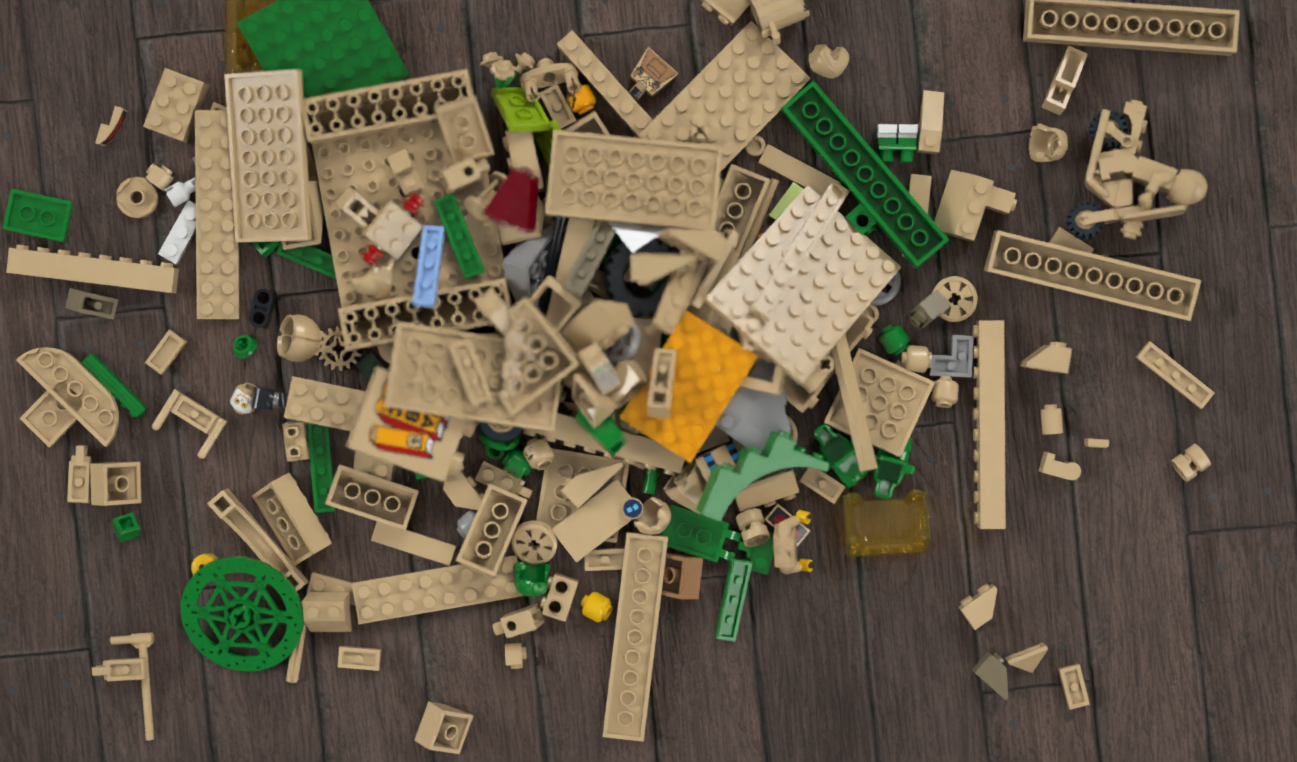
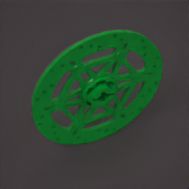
M231 556L209 562L191 577L181 599V619L190 641L205 657L228 669L251 672L273 667L293 652L303 632V606L296 589L276 568L254 558ZM233 572L247 573L256 576L255 582L228 581L224 574ZM213 581L217 588L207 605L199 606L198 598L202 589L207 583ZM267 584H270L279 593L284 601L286 610L278 609L265 589ZM232 586L249 587V590L241 596ZM224 588H226L235 598L229 600ZM254 590H257L255 601H252L248 597ZM220 593L225 605L212 606L216 596ZM261 595L264 596L271 609L258 606ZM224 611V616L212 614L211 612ZM261 613L273 615L274 617L261 618ZM199 618L207 620L220 640L218 644L213 643L204 633L199 623ZM213 620L226 623L223 633H221ZM272 623V627L265 636L260 624ZM278 623H286L287 629L284 637L275 647H271L268 640ZM232 628L237 632L229 639L227 635L229 629ZM256 629V632H257L258 637H259L260 640H258V639L250 632V630ZM241 633H244L252 642L235 640ZM229 648H257L260 654L253 656L237 655L230 653Z

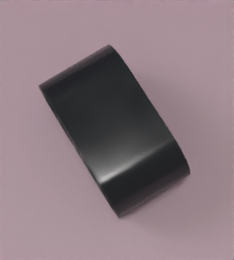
M259 289L255 292L249 315V321L254 327L264 328L270 324L276 302V296L273 291ZM266 292L269 295V301L263 304L260 297ZM258 313H263L265 316L262 324L256 322Z

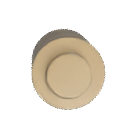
M1057 404L1044 405V409L1040 410L1042 435L1063 433L1061 408H1057Z

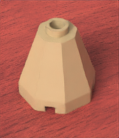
M694 461L683 466L681 474L672 476L663 489L672 500L701 514L696 508L707 482L699 466Z

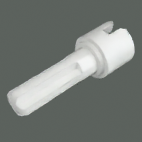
M195 177L185 183L178 181L164 189L174 207L189 200L190 194L196 191Z

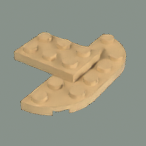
M36 348L16 359L47 390L19 419L48 447H52L77 420L105 447L109 446L116 435L119 425L118 406L111 392L73 355L57 348Z

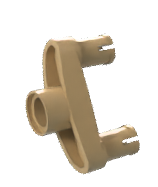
M548 58L541 59L536 64L535 69L524 73L520 78L521 87L525 90L526 98L529 102H533L532 96H534L535 101L539 100L538 88L566 82L567 89L571 93H574L573 87L576 92L581 89L577 78L578 72L574 64H554Z

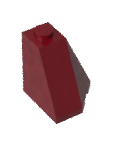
M527 167L513 168L482 214L502 226L514 228L517 226L519 232L525 234L534 233L537 220L539 178L533 175V171Z

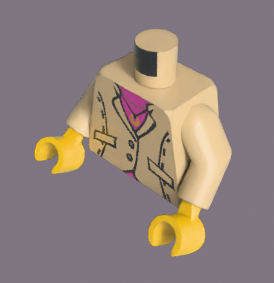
M798 510L796 516L775 524L773 538L775 567L779 568L783 574L799 571L811 572L813 568H808V564L812 560L800 559L798 561L796 526L799 522L809 524L811 519L806 517L810 512Z

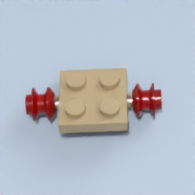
M408 193L410 199L407 202L402 201L404 210L400 209L392 201H389L365 230L364 234L376 243V246L367 244L369 250L366 253L361 252L364 255L362 260L370 266L373 264L378 266L376 260L384 258L381 251L383 249L398 260L422 230L423 226L414 220L410 214L419 215L417 209L425 207L422 204L424 200L416 193L412 196Z

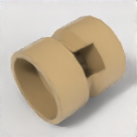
M1197 444L1187 448L1184 455L1179 454L1171 460V464L1176 472L1186 482L1196 477L1197 471L1202 472L1211 466L1209 458Z
M749 509L737 515L736 521L739 530L742 531L741 536L745 546H758L770 539L760 509Z

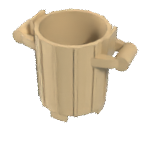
M746 0L750 4L758 28L762 30V38L771 36L775 45L781 42L780 33L777 30L810 16L809 10L804 12V0Z

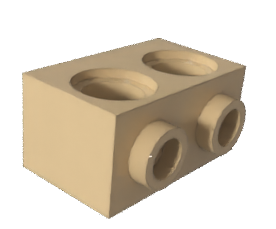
M555 573L554 577L550 576L547 589H550L548 596H543L540 608L543 609L542 614L566 622L579 580L559 573ZM560 581L567 584L568 588L564 592H560L556 588V584ZM553 601L559 602L561 609L559 611H552L549 606L550 603Z

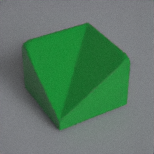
M133 512L113 518L112 527L120 543L140 536V527Z

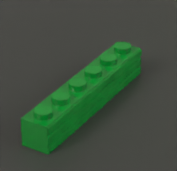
M89 354L82 361L84 367L111 392L114 399L120 401L119 404L123 408L129 410V414L132 417L139 418L148 409L95 354Z

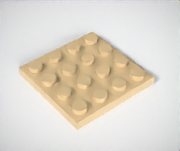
M859 348L852 363L872 446L900 458L935 382ZM839 389L824 424L851 436L841 390Z
M551 448L554 458L552 464L544 469L536 521L546 523L553 528L578 509L561 491L564 487L562 483L570 475L574 478L578 474L620 461L624 464L588 499L590 500L616 479L626 488L629 463L623 462L624 460ZM618 531L605 541L617 543Z

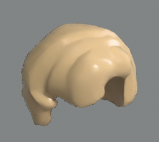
M655 497L649 498L643 504L642 514L634 519L635 527L639 532L647 535L662 533L671 520L669 506Z

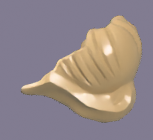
M391 258L387 263L374 266L366 272L359 271L351 279L352 287L357 292L371 295L375 299L387 297L391 291L392 269L395 259Z

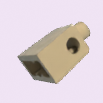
M472 158L442 170L440 179L449 195L480 182L481 175L489 172L490 167L486 159L475 163ZM469 171L471 176H466L464 172Z
M536 603L505 614L500 618V622L493 624L495 635L505 633L506 637L510 638L539 628L545 623L539 604Z

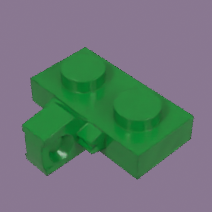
M769 532L770 539L761 545L747 547L742 540L738 544V549L746 551V557H749L753 562L751 570L768 575L774 556V533Z

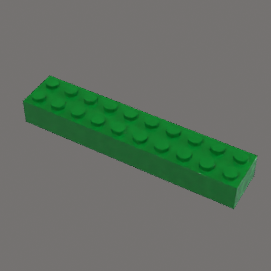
M814 81L781 107L783 115L850 191L858 203H861L877 221L876 224L914 268L921 265L949 241L947 236Z

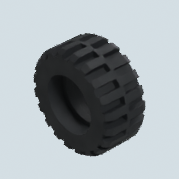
M656 238L633 253L622 242L612 250L605 262L603 284L607 292L606 294L612 302L627 304L633 316L649 317L656 315L672 272L663 276L662 284L654 294L641 297L634 295L627 289L624 283V271L631 262V255L634 253L676 252L668 244Z

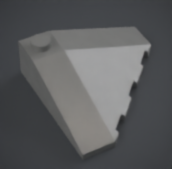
M555 222L542 230L541 237L525 241L513 249L503 261L505 279L516 303H519L525 297L530 299L543 283ZM539 299L534 304L536 308L538 307Z
M761 358L747 377L772 382L776 364L773 361L768 364ZM740 386L715 425L747 448L751 449V446L764 450L771 431L779 433L782 430L791 433L789 416L786 417L784 405L787 404L785 387H783L782 396Z

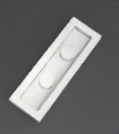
M190 200L187 201L158 253L177 265L196 233L195 203Z

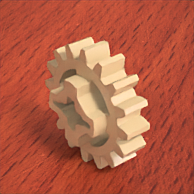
M336 326L335 332L332 328H329L328 335L323 333L324 340L321 341L322 347L319 352H322V355L319 357V360L325 359L324 366L331 364V370H335L337 366L339 371H343L344 366L351 369V362L354 364L358 363L355 359L356 356L362 357V354L358 352V349L362 348L346 350L340 326ZM334 336L332 344L327 346L328 341ZM339 343L340 346H344V350L341 351V354L339 353V351L335 350V347H338ZM353 351L351 357L345 361L346 355ZM327 353H331L333 356H335V361L330 359Z

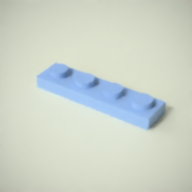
M423 226L413 296V305L415 307H435L446 231L444 226Z

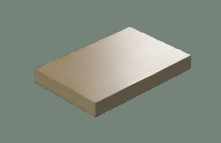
M476 95L435 107V112L454 165L472 158L475 161L495 154Z

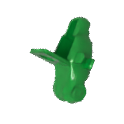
M827 424L819 426L814 431V437L819 443L820 454L825 456L824 460L830 463L827 471L832 469L847 488L857 485L861 479L866 478L871 470L860 472L853 440L850 442L841 433L834 432Z
M912 437L909 438L900 458L878 449V455H875L878 468L873 470V477L876 482L875 496L881 499L892 498L895 487L902 482L905 473L914 474L915 466L907 464L912 447Z

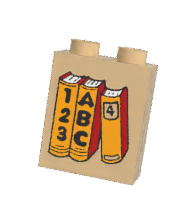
M375 367L345 447L445 482L447 474L457 477L465 455L456 451L461 435L469 438L472 436L478 421L384 407L390 371Z

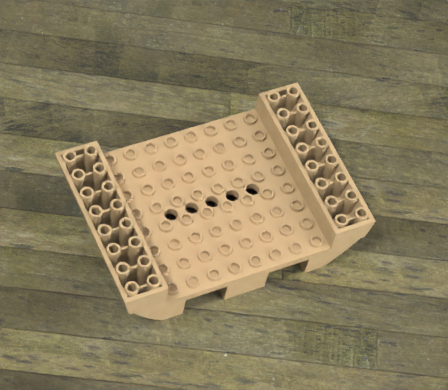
M467 69L302 99V113L308 142L313 147L342 306L338 310L346 350L394 342L397 322L453 331L493 324L475 303L491 288L495 290L510 309L512 308L511 290L505 279V271L503 269L504 257L498 225L490 218H487L485 221L475 219L466 210L464 204L468 197L477 198L491 184L488 172L481 175L480 182L454 193L486 272L465 279L445 231L435 307H415L413 305L419 259L412 257V250L421 246L423 228L419 232V236L410 243L398 260L384 249L381 250L384 258L376 260L378 266L387 263L391 258L395 259L392 269L391 291L387 297L375 299L371 295L357 292L352 287L351 279L359 271L366 272L372 267L377 266L375 264L370 266L362 260L364 255L361 253H366L369 250L367 244L376 246V243L364 234L366 228L336 203L344 192L351 187L379 212L389 201H392L400 209L404 210L402 201L407 202L410 198L401 195V186L391 170L387 157L406 148L425 186L411 193V196L416 193L424 200L422 204L425 206L419 207L417 209L419 215H415L412 218L422 226H444L434 201L448 195L440 175L442 170L452 167L454 164L435 112V107L474 95ZM484 157V158L475 160L474 162L477 163V162H480V161H482V160H484V159H486V158ZM469 171L464 172L466 176H471Z

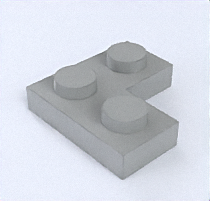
M952 335L951 356L932 355L929 375L972 377L974 336Z

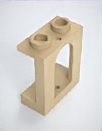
M752 351L758 355V358L771 360L762 351ZM776 365L772 382L745 377L740 386L782 396L787 373Z

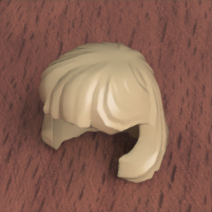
M819 44L809 54V64L812 71L826 78H835L841 75L849 62V54L844 47H837L831 51L826 44Z
M1040 123L1032 127L1031 138H1029L1028 144L1030 158L1035 162H1051L1061 159L1068 149L1066 133L1063 130L1050 128Z

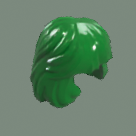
M524 562L515 563L513 565V576L516 589L520 594L527 597H537L545 594L548 587L547 577L550 566L545 563L539 565L525 564Z

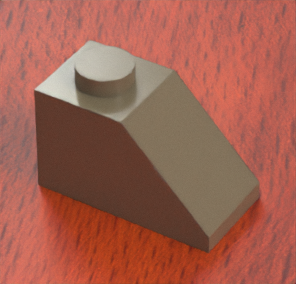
M70 288L65 308L80 313L114 319L119 299Z
M987 652L973 667L972 671L1002 698L1007 700V668L1002 664L1005 660L996 652L993 655Z

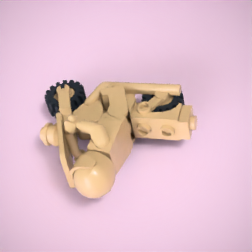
M1131 100V102H1126L1123 115L1116 113L1117 111L1102 109L1090 122L1089 136L1094 144L1085 177V186L1112 209L1101 210L1100 206L1092 201L1078 202L1075 206H1072L1067 214V228L1077 239L1090 240L1102 232L1104 224L1120 221L1124 225L1120 229V232L1124 233L1123 237L1135 240L1136 236H1141L1140 229L1143 228L1141 221L1182 215L1189 204L1201 201L1206 195L1207 182L1200 172L1181 169L1177 175L1178 170L1141 156L1138 159L1135 156V153H1140L1143 142L1139 140L1140 132L1145 133L1148 122L1144 120L1147 106L1143 105L1141 101ZM1127 121H1128L1129 124H1130L1131 136H1130V135H1127V130H1128V125H1127V123H1126ZM1102 147L1106 150L1107 148L1114 149V151L1101 153ZM1133 183L1147 187L1145 194L1139 197L1137 206H1132ZM1158 191L1168 194L1166 198L1171 203L1179 205L1150 210L1152 201Z

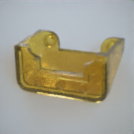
M910 490L904 496V499L863 501V497L858 493L843 495L845 554L847 556L917 554L926 552L929 549L931 530L926 491Z

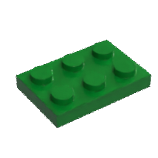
M11 188L2 229L66 242L74 202Z

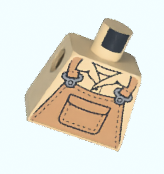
M648 47L631 74V79L636 84L629 93L637 100L645 92L654 97L678 77V72Z

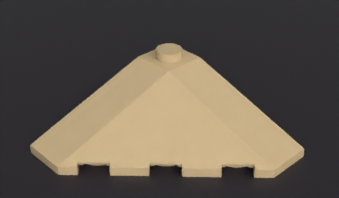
M527 297L509 310L508 315L511 322L510 331L506 333L505 348L508 349L506 361H503L502 378H504L503 390H500L499 399L512 415L576 368L581 362L580 357Z

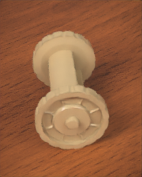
M493 172L489 176L491 184L477 198L470 196L465 200L466 210L475 219L485 221L488 218L482 213L507 178L503 173Z

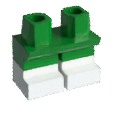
M878 124L876 126L877 151H880V159L883 162H893V152H900V162L911 163L914 151L917 150L918 125L899 124L897 126V124Z

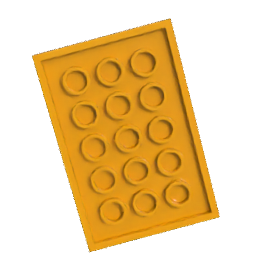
M686 311L663 349L676 350L670 419L648 416L647 405L653 365L646 374L649 381L631 398L619 418L691 463L758 358V355L751 350H743L741 344L694 314Z

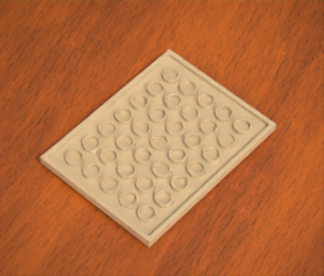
M809 185L804 188L704 300L799 385L805 381L901 268L898 263L865 234L861 235L837 211L769 320L766 322L749 311L821 198Z

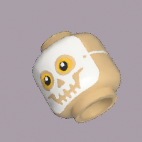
M244 383L236 387L230 399L235 412L250 414L255 411L254 408H251L255 385Z

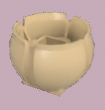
M299 314L287 315L279 329L282 335L277 338L279 356L294 362H303L314 355L318 356L324 331H321L318 325L307 316Z

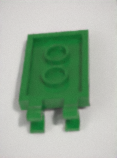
M673 504L670 505L671 520L661 533V536H668L667 547L718 563L719 557L729 561L735 557V552L722 549L725 538L738 542L741 539V532L728 529L729 522L718 521L692 510Z

